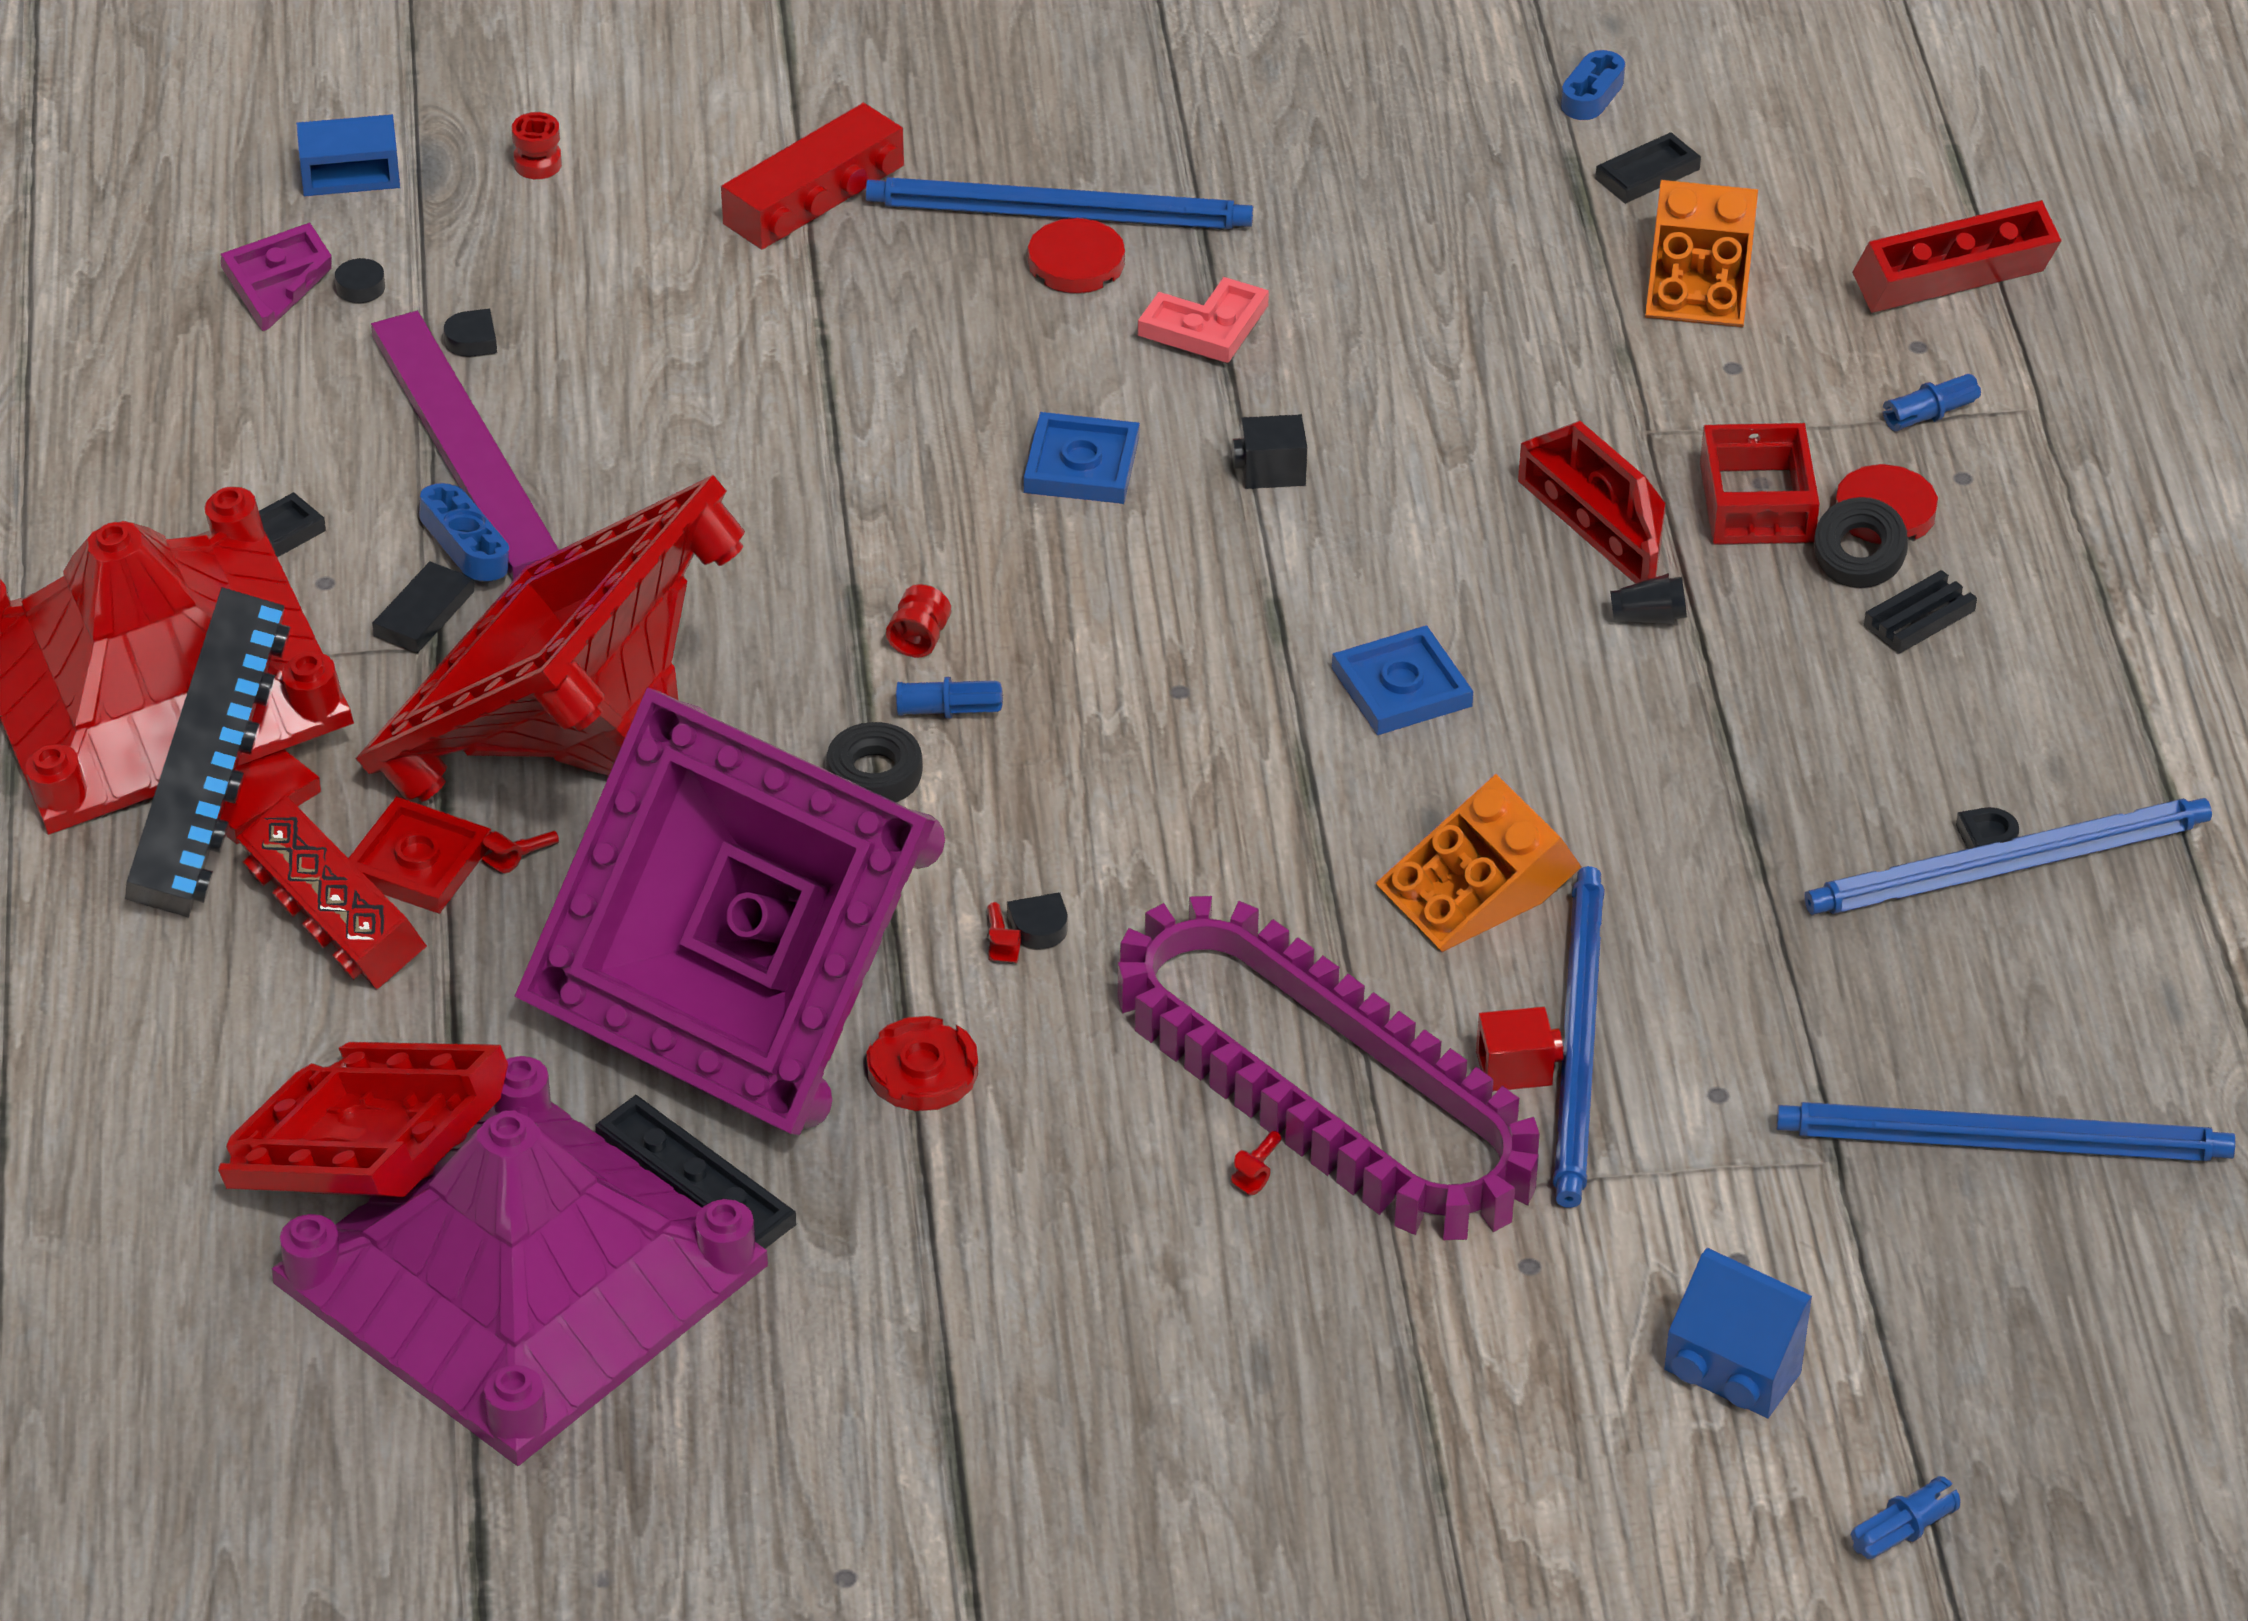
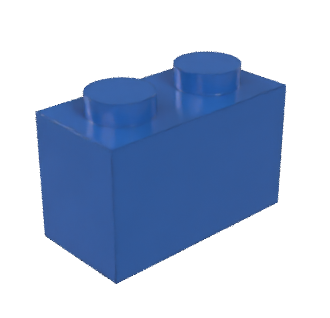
M393 114L296 123L304 196L400 188Z

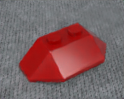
M1581 421L1563 426L1521 443L1518 482L1635 584L1657 577L1665 502L1646 476Z

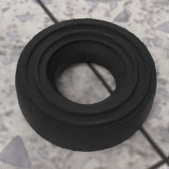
M1867 497L1846 499L1829 508L1819 520L1814 535L1815 554L1822 570L1834 581L1855 588L1876 586L1893 577L1903 565L1908 550L1907 530L1901 516L1888 504ZM1868 528L1879 535L1881 545L1870 556L1854 557L1843 550L1841 540L1852 529Z
M867 722L843 730L832 740L826 756V770L891 801L899 802L913 793L919 785L923 772V757L919 743L905 729L889 723ZM881 755L891 758L895 765L892 769L885 772L867 773L856 769L854 763L865 756Z

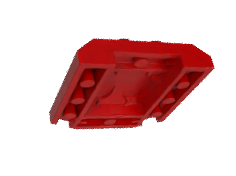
M348 1042L339 1047V1051L343 1059L329 1067H322L311 1063L297 1071L230 1136L226 1146L231 1156L229 1163H220L218 1168L226 1189L405 1197L421 1180L433 1173L435 1165L453 1147L462 1143L466 1139L469 1130L501 1099L508 1062L501 1045Z

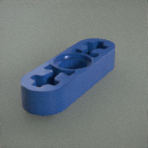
M445 483L432 484L422 489L420 493L419 518L466 576L479 581H493L504 577L508 572L509 545L466 492L458 486Z

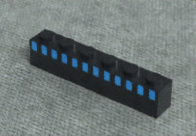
M221 587L128 875L126 900L188 918L194 900L202 903L205 902L213 876V871L205 869V865L210 851L221 852L229 822L220 818L226 801L236 804L245 774L236 770L241 752L249 755L252 754L260 724L253 722L252 717L257 704L263 706L268 704L275 675L267 673L272 655L282 658L291 627L282 625L285 605Z

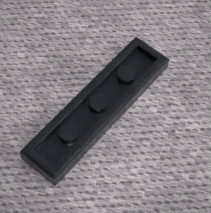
M634 1095L595 1124V1133L604 1138L605 1142L621 1150L638 1162L639 1166L655 1174L672 1186L676 1192L686 1196L701 1208L713 1201L722 1199L736 1200L746 1205L752 1212L754 1219L755 1242L766 1249L797 1225L795 1210L638 1095Z

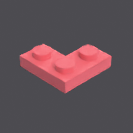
M1223 277L1204 305L1158 292L1138 320V336L1229 363L1268 307L1269 290Z

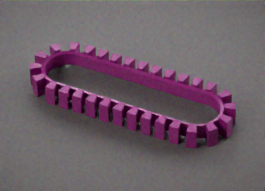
M1212 896L1189 897L1188 921L1175 924L1174 917L1163 903L1145 912V935L1128 928L1120 943L1118 1000L1122 1014L1135 1010V1032L1150 1043L1160 1035V1050L1175 1062L1185 1053L1184 1069L1200 1081L1210 1072L1209 1087L1224 1099H1227L1235 1091L1234 1106L1250 1118L1260 1110V1126L1269 1133L1276 1131L1281 1134L1286 1128L1285 1145L1301 1157L1311 1148V1164L1327 1176L1337 1167L1336 1183L1353 1196L1363 1186L1362 1203L1378 1215L1387 1208L1396 1195L1395 1227L1416 1235L1424 1212L1445 1216L1443 1240H1467L1469 1213L1481 1210L1480 1214L1494 1233L1512 1223L1514 1199L1529 1205L1536 1190L1540 1133L1534 1117L1518 1121L1520 1098L1504 1086H1501L1492 1096L1493 1078L1477 1067L1466 1077L1467 1060L1451 1048L1441 1057L1442 1041L1425 1029L1415 1039L1416 1022L1400 1011L1389 1020L1390 1004L1374 992L1364 1001L1365 985L1350 974H1347L1339 982L1340 967L1323 955L1314 964V948L1299 937L1289 946V930L1272 919L1258 934V908L1238 901L1230 922L1212 919ZM1193 950H1216L1239 958L1487 1140L1498 1153L1499 1163L1487 1175L1478 1180L1463 1184H1440L1416 1176L1165 989L1156 978L1158 969L1166 961L1178 954Z

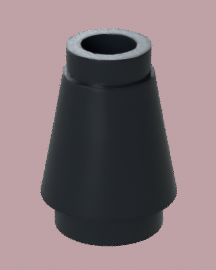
M1669 573L1620 588L1621 590L1610 591L1614 622L1625 621L1675 625L1674 619L1687 618L1682 577L1669 578Z

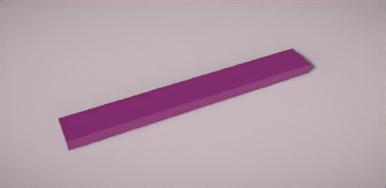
M419 311L371 323L373 339L458 486L466 492L508 543V572L514 581L526 566L558 551L557 545Z

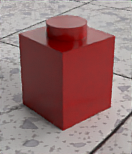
M1545 1006L1479 1013L1476 1054L1480 1070L1493 1078V1091H1498L1501 1086L1508 1090L1552 1086L1554 1062H1562L1563 1042L1559 1028L1551 1029Z

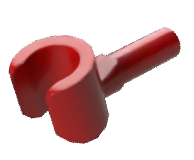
M494 831L483 840V845L492 850V852L483 856L482 860L502 873H510L519 864L522 856L527 855L529 852L558 844L559 837L556 831H551L513 842L500 832Z
M997 902L990 903L987 907L991 925L989 929V960L1018 963L1021 930L1005 929L1000 904Z
M1271 1131L1251 1153L1241 1150L1235 1155L1234 1166L1238 1171L1231 1176V1183L1248 1195L1253 1196L1260 1192L1269 1180L1270 1168L1264 1164V1161L1282 1140L1278 1132Z

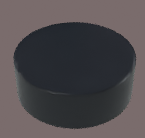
M366 258L351 259L342 263L335 271L337 294L342 299L352 303H367L375 300L385 290L383 267L378 262Z

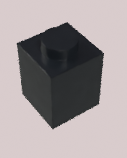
M1302 414L1241 417V438L1232 439V463L1234 469H1242L1245 489L1306 486L1308 447Z

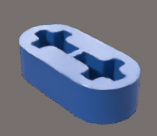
M1597 50L1586 55L1562 86V111L1567 116L1577 120H1590L1598 117L1622 89L1625 74L1624 59L1619 54L1607 50Z

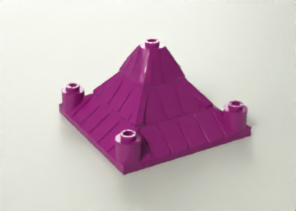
M647 688L514 997L790 1134L800 1135L803 1128L816 1127L830 1113L832 1093L828 1083L822 1078L824 1069L831 1059L843 1031L844 1023L850 1015L863 985V979L870 969L882 941L883 933L889 925L901 897L902 889L908 881L912 869L929 867L938 860L944 849V830L940 822L930 814L908 809L721 720L711 717L699 706L679 701L660 691Z
M516 1056L507 1059L508 1067L501 1099L469 1130L466 1139L453 1147L435 1165L433 1173L421 1180L405 1197L372 1196L366 1204L356 1208L337 1224H334L330 1219L322 1215L314 1214L302 1215L290 1220L282 1228L280 1234L283 1260L272 1268L273 1283L517 1467L768 1266L767 1250L755 1242L754 1219L752 1212L746 1205L736 1200L722 1199L713 1201L701 1208L686 1196L676 1192L672 1186L649 1170L639 1166L638 1162L615 1146L605 1142L604 1138L581 1122L571 1118L570 1114L551 1102L547 1068L541 1061L527 1056Z

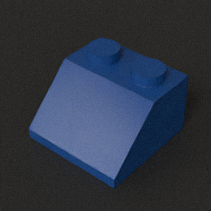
M1706 1248L1700 1256L1668 1331L1664 1370L1676 1375L1684 1382L1698 1385L1729 1400L1737 1407L1751 1410L1769 1419L1801 1374L1812 1296L1710 1248Z

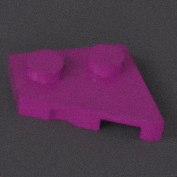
M309 222L221 253V268L260 329L265 331L270 329L332 269V255Z

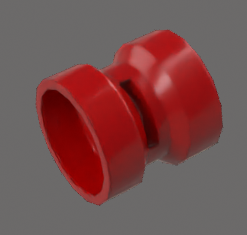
M530 112L516 118L512 123V141L516 146L514 150V167L517 173L533 180L549 178L558 173L562 167L561 149L557 145L560 141V129L557 119L543 112Z
M924 584L912 585L907 588L898 604V611L893 614L886 628V637L890 645L898 652L914 658L925 657L931 654L940 638V631L943 630L952 613L948 598L940 590Z

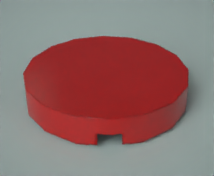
M1083 218L1060 219L1044 225L1032 235L1028 245L1029 269L1035 278L1038 274L1039 277L1045 279L1046 286L1056 291L1068 293L1093 292L1103 288L1104 281L1113 277L1114 282L1120 277L1125 266L1123 239L1113 228L1099 221Z
M1886 464L1863 466L1848 473L1838 484L1835 504L1857 497L1880 500L1897 511L1905 524L1907 536L1915 535V540L1925 536L1935 524L1938 496L1933 485L1920 474L1907 468ZM1855 528L1849 531L1852 535L1865 541L1881 544L1879 535L1871 529Z
M932 1016L907 1017L888 1024L878 1033L879 1039L872 1046L870 1043L867 1050L868 1082L879 1097L890 1104L908 1110H938L957 1103L972 1090L978 1077L976 1043L966 1030L956 1025V1030L950 1026L943 1025V1019Z

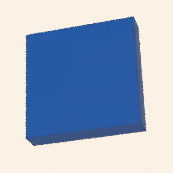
M1040 412L1024 474V493L1124 504L1139 442L1140 423Z
M1427 625L1332 653V670L1377 736L1463 710L1473 705L1472 688Z

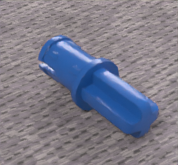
M1965 374L1938 385L1927 382L1922 384L1919 390L1911 394L1885 401L1883 408L1886 411H1883V416L1888 427L1894 432L1928 419H1932L1935 422L1941 420L1945 412L1974 402L1981 396V388L1977 383L1976 377L1972 374Z
M944 677V682H898L896 687L898 716H904L905 714L945 713V718L947 719L952 718L953 713L998 712L1002 709L1003 705L1002 685L999 681L952 682L951 677Z
M1938 1476L1906 1497L1898 1495L1889 1499L1886 1509L1853 1528L1850 1534L1854 1542L1853 1549L1857 1554H1862L1867 1559H1873L1904 1540L1913 1542L1921 1538L1924 1528L1960 1508V1497L1957 1489L1937 1500L1941 1496L1940 1492L1952 1485L1951 1481L1947 1478Z

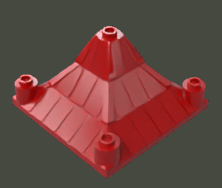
M711 475L526 566L355 759L368 774L382 772L404 799L412 800L417 797L421 802L435 795L446 783L442 775L446 771L447 765L441 760L440 756L464 751L467 756L554 757L558 762L610 775L646 689L651 688L678 700L675 666L672 664L688 582L684 574L694 554L704 565L715 561L718 566H722L733 559L743 548V544L739 540L744 535L745 530L722 503L727 492L714 475Z
M225 487L214 493L204 506L210 530L197 536L166 539L163 534L149 527L127 521L105 524L98 530L93 531L72 555L63 571L64 576L24 599L18 598L11 601L6 585L0 579V720L48 835L154 797L221 587L285 605L282 625L291 627L282 658L272 655L267 673L275 675L267 706L257 704L252 717L253 722L260 724L252 754L249 755L241 752L237 766L354 724L350 707L341 690L335 664L329 656L323 654L264 531L257 502L251 491L242 487Z

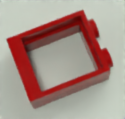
M1805 423L1704 425L1700 468L1713 544L1814 542L1820 502ZM1751 434H1758V435H1759V436L1756 437V438H1750V437H1749ZM1789 470L1793 491L1724 492L1720 471Z

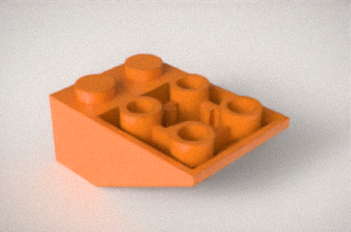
M1661 180L1645 318L1744 327L1758 189Z
M1495 774L1375 884L1441 952H1444L1542 904L1582 866L1563 839Z

